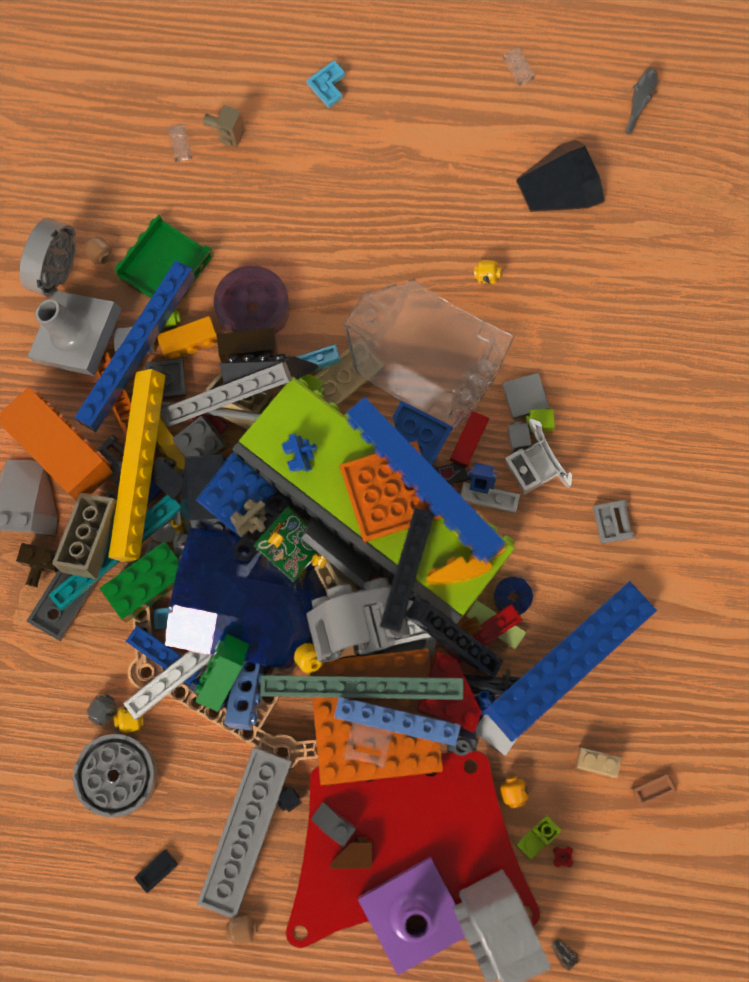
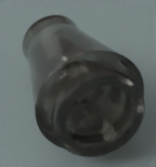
M560 938L550 946L562 968L565 967L567 971H570L580 961L578 958L579 954L562 942Z

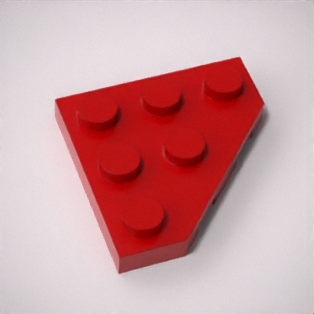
M438 652L434 658L428 678L464 679V700L420 699L417 711L475 732L481 715L480 708L457 659Z

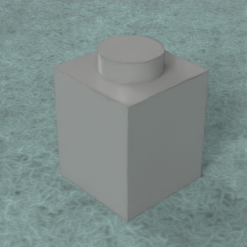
M519 421L508 426L507 435L511 453L517 452L520 449L524 451L531 447L527 423Z

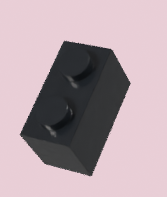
M159 457L152 467L151 481L171 499L180 500L182 497L184 469H180L176 465L177 462L170 457Z

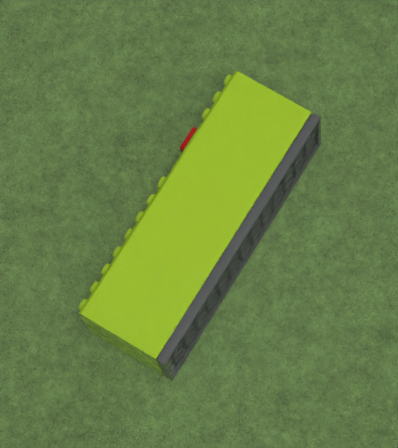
M292 377V381L283 387L239 440L240 444L237 443L232 450L235 455L277 490L275 495L283 496L287 501V505L308 521L314 517L373 567V572L381 578H387L388 583L392 585L408 529L364 543L339 468L340 464L376 454L374 451L375 447L371 443L366 444L360 436L361 433L349 426L347 423V413L345 415L341 414L336 404L331 401L328 404L323 400L324 396L319 391H311L307 388L308 384L303 379L299 378L297 380ZM296 434V436H302L303 440L309 439L310 445H317L318 449L313 452L314 459L309 460L312 467L311 471L305 472L301 470L292 472L289 470L288 461L295 459L294 452L289 455L285 454L282 443L289 440V435ZM442 518L433 521L409 600L414 601V599L429 603L454 623L458 624L516 547L513 545L514 541L507 535L502 537L498 534L505 541L506 550L503 554L490 561L493 568L489 572L460 583L445 585L427 584L425 581L426 577L429 576L427 573L432 569L445 567V562L455 556L457 559L462 556L465 562L468 563L467 559L473 555V550L464 546L458 540L454 530L450 531L447 529ZM489 523L493 530L497 533L498 529L493 524Z

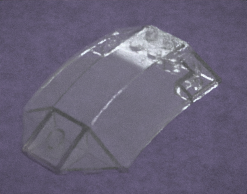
M415 279L409 280L405 284L387 286L383 290L373 293L371 291L364 293L344 322L354 369L358 374L399 401H404L453 426V430H456L476 409L496 378L514 339L513 335L468 314L442 299Z

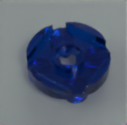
M505 578L496 586L493 594L494 604L499 611L512 604L518 614L522 615L531 606L533 600L532 589L522 578ZM512 591L518 594L515 602L512 599H508Z

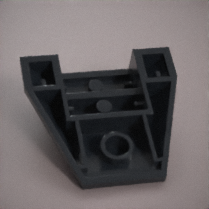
M577 140L558 146L516 179L530 212L588 209L605 201L597 169L586 146Z
M223 454L185 458L180 517L184 533L194 539L236 535L196 501L197 497L226 461Z

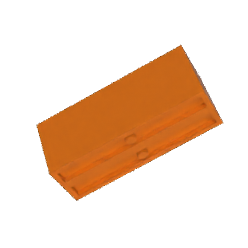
M27 387L0 412V425L76 501L79 493L91 495L114 473L109 468L112 465L39 391L35 390L33 392Z

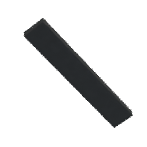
M414 509L379 627L400 633L434 518L433 513Z

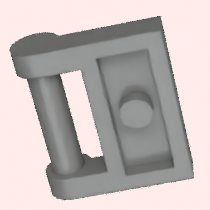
M626 500L592 507L601 544L635 538L628 518ZM614 509H619L624 530L622 534L619 533Z

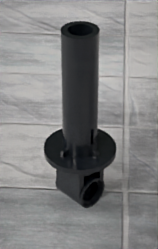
M506 668V675L503 674L502 678L464 674L472 693L478 694L481 691H489L490 695L501 696L520 679L519 677H510V669Z

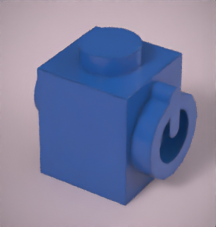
M475 462L474 470H469L467 479L471 481L469 490L488 494L489 489H494L497 473L493 472L494 466Z

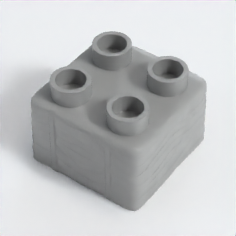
M503 869L460 891L459 895L463 902L454 906L453 910L486 982H495L497 980L500 982H525L552 969L519 896Z

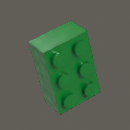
M226 634L223 641L219 640L214 656L211 655L207 663V669L203 670L200 676V682L195 691L198 694L197 703L217 712L219 711L243 667L249 646L248 643Z

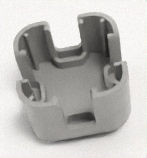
M387 578L369 581L364 584V589L352 592L350 584L333 587L327 590L328 596L312 601L313 610L308 612L306 616L319 663L338 659L341 656L340 650L356 645L357 652L363 655L393 646L395 644L394 637L398 639L411 636L405 616L400 633L379 627L391 589Z

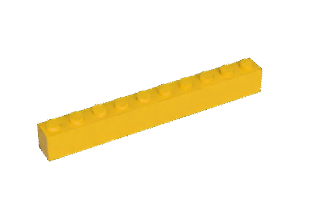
M153 369L136 372L109 550V558L122 562L138 561L140 559L165 383V375Z

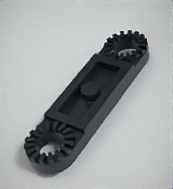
M277 494L271 496L265 504L264 508L267 511L265 515L267 520L263 523L265 530L260 532L256 529L253 533L248 531L236 544L234 554L239 561H250L257 553L258 549L254 547V544L287 507V501L283 496ZM274 502H281L282 506L276 509L272 507V504ZM246 547L250 549V552L242 555L239 553V550Z

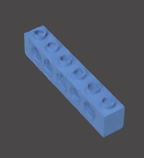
M247 607L241 640L248 643L249 646L243 667L230 691L224 722L229 728L252 730L253 724L257 722L258 714L256 708L261 702L259 692L261 676H265L263 670L264 666L268 664L267 649L272 643L270 633L271 628L275 626V616H273L270 609L265 612L261 608ZM263 627L260 633H255L257 628ZM254 646H259L258 651L251 652ZM256 665L253 671H247L249 666ZM247 684H252L250 690L244 691V687ZM248 703L247 709L240 711L241 705Z
M341 697L338 699L334 715L336 719L455 747L460 725Z

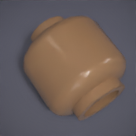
M90 238L86 241L84 253L94 264L103 265L111 259L112 248L103 238Z
M249 915L231 918L229 923H226L227 939L231 940L235 945L252 942L253 934H257L256 921H252Z

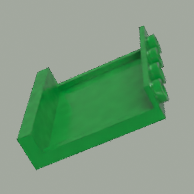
M158 214L156 218L150 221L146 231L139 235L135 245L128 249L124 259L117 263L114 271L119 279L151 299L175 260L192 269L195 276L191 283L192 285L214 255L210 247L207 245L203 247L164 222L161 215Z

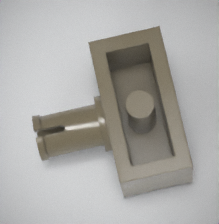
M224 105L218 118L209 114H205L203 118V125L217 129L220 142L226 146H238L245 131L240 110Z

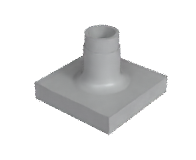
M55 291L52 299L43 301L36 310V319L41 323V326L30 349L28 358L37 364L95 376L122 308L113 301Z

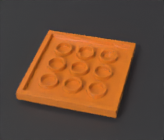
M417 441L410 443L421 454ZM377 454L339 465L364 543L407 530L415 508L432 513L429 509L430 505L426 501L422 502L416 496V490L412 486H406L401 479L400 473L398 471L394 473L387 464L389 462L384 457L381 459ZM434 515L433 521L442 519L440 515Z

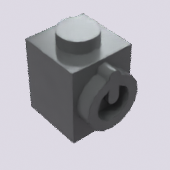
M460 727L456 747L447 745V751L459 756L466 755L473 750L476 751L479 739L476 738V730L471 732Z

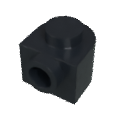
M285 785L280 794L278 805L283 812L285 810L291 812L303 802L292 785L288 788Z

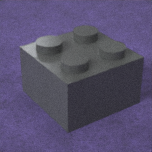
M200 416L172 438L185 458L220 454L230 446L208 416Z

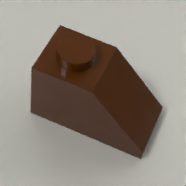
M367 836L355 837V840H351L331 861L330 869L372 868V840H368Z

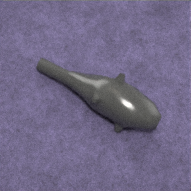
M652 67L644 71L636 85H633L631 117L625 130L627 134H632L641 112L649 104L653 94L657 93L658 74Z

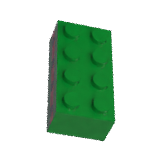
M164 541L99 589L120 619L127 623L191 576L169 545Z

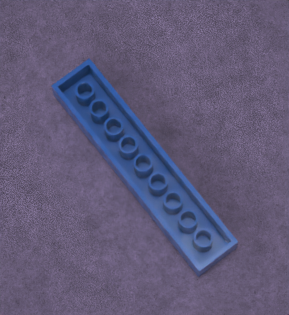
M629 581L485 710V713L507 738L513 742L649 619L657 609Z

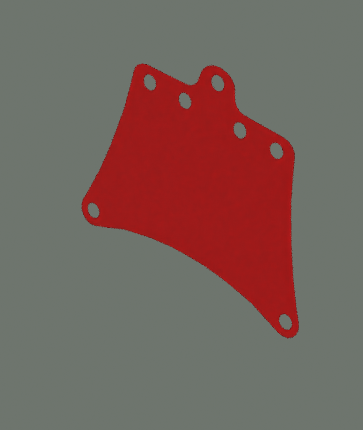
M476 751L469 752L463 756L455 753H441L443 772H437L432 777L426 774L375 779L372 782L364 780L337 783L331 786L321 785L319 766L314 768L310 775L309 819L302 868L294 904L286 928L288 942L296 948H304L339 930L369 922L358 901V896L428 857H431L456 905L463 902L459 895L461 890L503 869L517 892L523 907L528 906L532 909L533 916L530 922L532 927L536 925L540 919V909L521 871L498 804L489 759L486 755ZM469 759L476 761L478 765L477 771L472 774L464 770V763ZM322 802L356 826L355 831L344 846L328 836L311 820ZM367 836L368 840H372V868L330 869L331 861L351 840H355V837ZM297 926L306 928L307 936L304 940L295 939L293 931Z

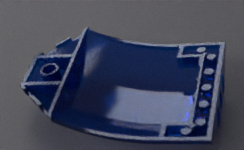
M191 527L175 576L169 604L165 646L214 655L219 640L223 641L226 634L249 644L244 661L282 669L291 667L295 664L294 653L297 648L305 643L314 644L306 616L308 612L313 610L312 601L328 596L325 587H323L324 584H322L320 577L316 574V566H313L311 562L295 581H292L259 550L250 561L243 562L238 560L234 554V547L241 537ZM246 547L239 550V553L242 555L250 552V549Z

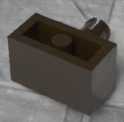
M21 543L16 562L31 568L25 585L38 588L42 571L57 573L59 569L52 564L57 551Z

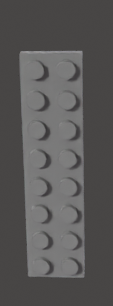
M253 747L197 905L230 918L238 915L292 764L291 760Z

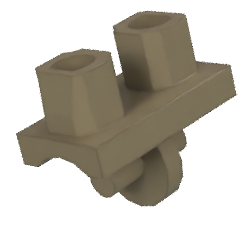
M249 499L244 505V510L247 511L244 516L239 512H235L230 517L239 536L242 537L248 531L253 533L256 529L260 532L265 530L263 523L267 520L265 517L267 511L264 508V502L260 500L257 503Z

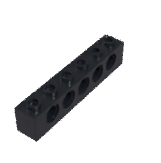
M414 599L405 615L407 619L475 670L495 678L503 663L500 657L434 606Z

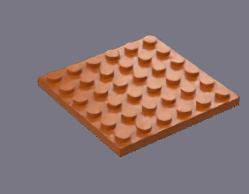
M421 649L336 659L323 662L317 671L310 673V676L428 678L431 670L429 650ZM312 697L321 785L443 772L440 743L336 719L334 715L339 698ZM346 698L437 720L433 716L417 711L420 699Z

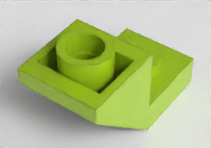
M546 815L520 839L516 846L529 860H532L562 830Z

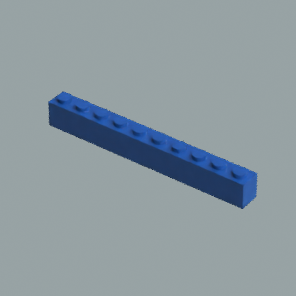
M175 260L75 415L76 420L81 425L97 432L193 282L195 276L190 267Z
M365 397L346 412L349 426L361 433L360 436L366 444L371 443L375 447V453L381 459L384 457L389 462L387 464L394 473L397 471L400 473L405 485L408 487L412 486L416 490V496L422 502L426 501L430 505L429 509L435 516L440 515L443 518V523L450 531L454 530L459 535L457 537L464 546L468 545L473 550L472 554L478 561L483 560L487 564L505 548V541Z

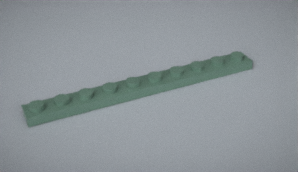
M261 676L260 696L464 700V679Z

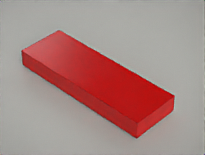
M474 411L471 412L450 457V461L466 468L468 467L490 418Z

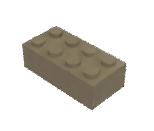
M79 493L52 563L62 573L97 579L111 542L117 503L115 499Z

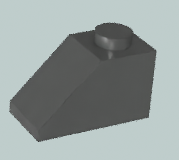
M322 802L311 818L318 827L342 846L346 844L356 829L353 823L324 802Z

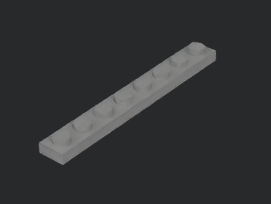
M286 362L162 408L160 412L166 427L290 382L292 377Z

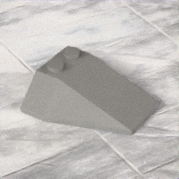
M7 459L0 474V531L34 533L37 536L56 537L58 515L48 472L37 461Z

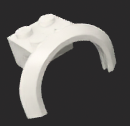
M529 419V425L537 443L524 451L520 449L505 458V463L525 495L557 476L567 488H570L572 482L571 472L567 473L556 459L544 437L542 424L534 419Z

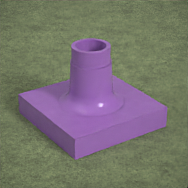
M431 857L422 860L358 896V901L397 975L402 974L465 938L453 910L456 904ZM413 914H420L427 920L425 925L419 929H409L405 926V922Z

